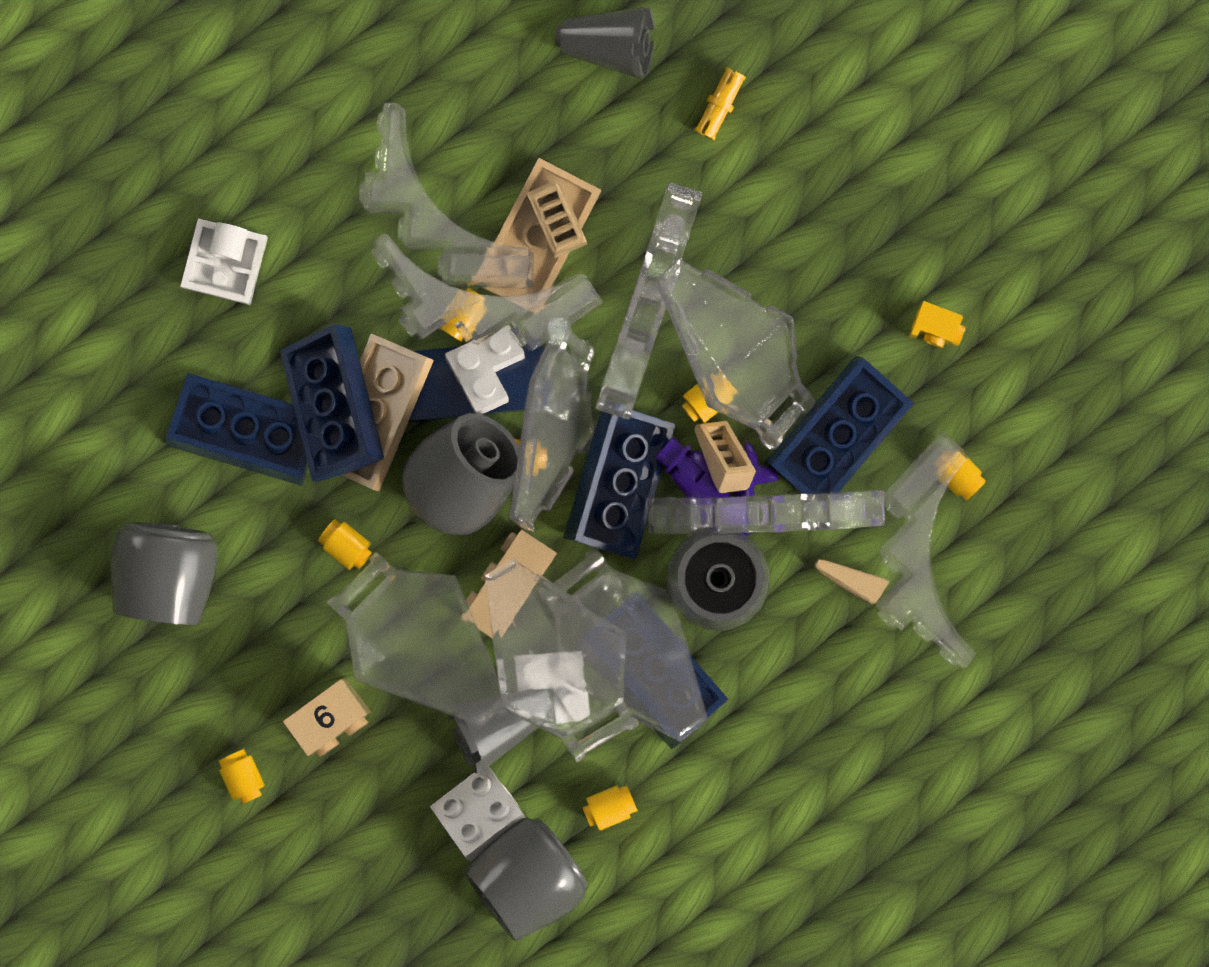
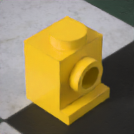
M923 301L919 306L908 337L915 339L918 337V334L924 335V342L939 348H943L944 343L959 346L966 326L960 325L963 319L962 315Z

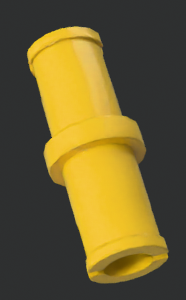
M727 67L714 94H709L706 100L709 104L694 130L704 137L706 135L708 139L713 141L726 114H731L734 108L732 103L743 81L746 79L744 75L737 71L734 73L732 69Z

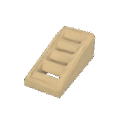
M559 179L526 193L554 258L587 245L585 236ZM553 192L557 193L559 198L541 206L539 205L537 199ZM562 204L564 211L545 218L543 212ZM566 217L568 218L570 223L552 231L550 230V224ZM570 230L574 231L575 236L556 243L554 237Z
M721 421L696 424L694 430L718 492L726 493L748 489L756 470L729 423ZM722 437V440L713 441L712 438Z
M819 559L813 565L816 571L869 605L876 604L890 582L885 578L827 560Z

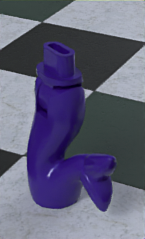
M673 437L655 457L666 467L664 472L670 474L675 484L700 510L722 527L731 528L747 536L767 513L754 494V486L779 480L778 475L772 469L758 465L757 453L748 441L745 442L743 449L756 472L748 489L734 491V499L729 492H718L703 453L694 449L690 452L691 446L689 444L685 447Z

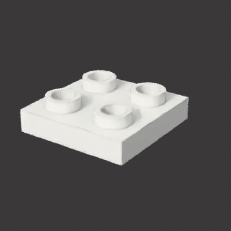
M198 218L180 287L250 305L268 237L234 225L220 222L215 223Z
M490 767L478 774H471L430 806L463 855L470 862L478 857L500 835L520 821L527 819L519 808L518 803Z

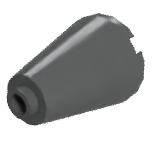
M639 7L567 18L563 21L562 25H558L556 28L555 44L561 48L562 54L635 78H644V75L649 73L654 51V41H650L649 30H655L654 15L651 8Z
M530 689L454 706L446 710V717L448 721L455 720L457 728L451 730L468 765L470 766L475 763L473 772L478 774L546 722L545 714L549 712V709L542 694L538 693L535 695Z

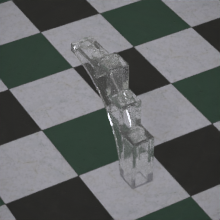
M384 103L383 113H379L377 120L378 133L382 134L381 148H377L375 153V165L380 170L379 173L365 172V182L360 183L359 200L360 203H363V208L370 213L404 214V218H400L398 224V236L400 240H403L402 244L413 250L444 251V255H439L437 269L438 275L442 276V281L449 286L532 289L535 254L528 248L500 245L477 237L453 223L443 214L423 188L412 164L406 139L405 109L398 103Z
M668 182L639 277L595 408L597 410L627 420L630 419L703 195L702 192Z
M382 233L371 241L375 247L371 251L373 257L382 269L388 266L395 277L391 283L402 299L408 296L410 299L408 303L399 308L403 314L399 321L410 337L416 334L418 338L424 339L456 317L459 322L454 324V327L465 342L471 340L473 344L479 345L511 323L513 328L509 330V333L520 348L526 346L528 350L533 351L603 303L584 273H577L555 286L530 294L503 297L477 295L451 287L425 273L401 252L387 233Z
M942 430L882 495L886 500L884 503L886 509L899 519L903 516L907 520L879 550L883 555L881 558L883 564L896 574L900 571L903 575L881 597L876 607L880 610L877 613L878 616L891 628H894L896 625L899 629L903 630L913 621L916 624L913 627L915 632L926 642L932 639L942 648L939 653L949 664L954 667L959 664L965 669L974 660L975 652L957 633L942 607L934 583L930 554L932 527L938 504L950 480L966 461L969 454Z
M884 490L648 498L649 533L720 535L744 532L837 530L884 526Z

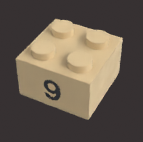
M343 678L283 722L307 756L317 753L321 757L340 744L336 737L343 732L350 736L368 723L365 716L370 714L371 711L348 679Z

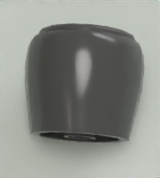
M468 413L438 429L416 447L404 464L403 490L412 510L429 527L442 533L468 535L483 528L499 512L523 473L524 459L518 443L501 424L482 414Z
M125 523L124 528L119 529L116 533L112 547L111 583L113 613L129 618L185 625L200 624L218 562V546L212 540V534L166 523Z
M708 527L689 535L674 550L667 566V591L674 608L689 623L705 630L728 631L747 623L762 608L769 592L770 569L763 551L749 536L731 528ZM716 572L721 573L724 577V582L720 586L714 585L711 581V576Z
M527 817V819L512 826L494 840L464 871L466 878L486 908L515 942L547 927L573 911L585 898V890L588 888V883L570 853L551 829L539 818L530 819Z

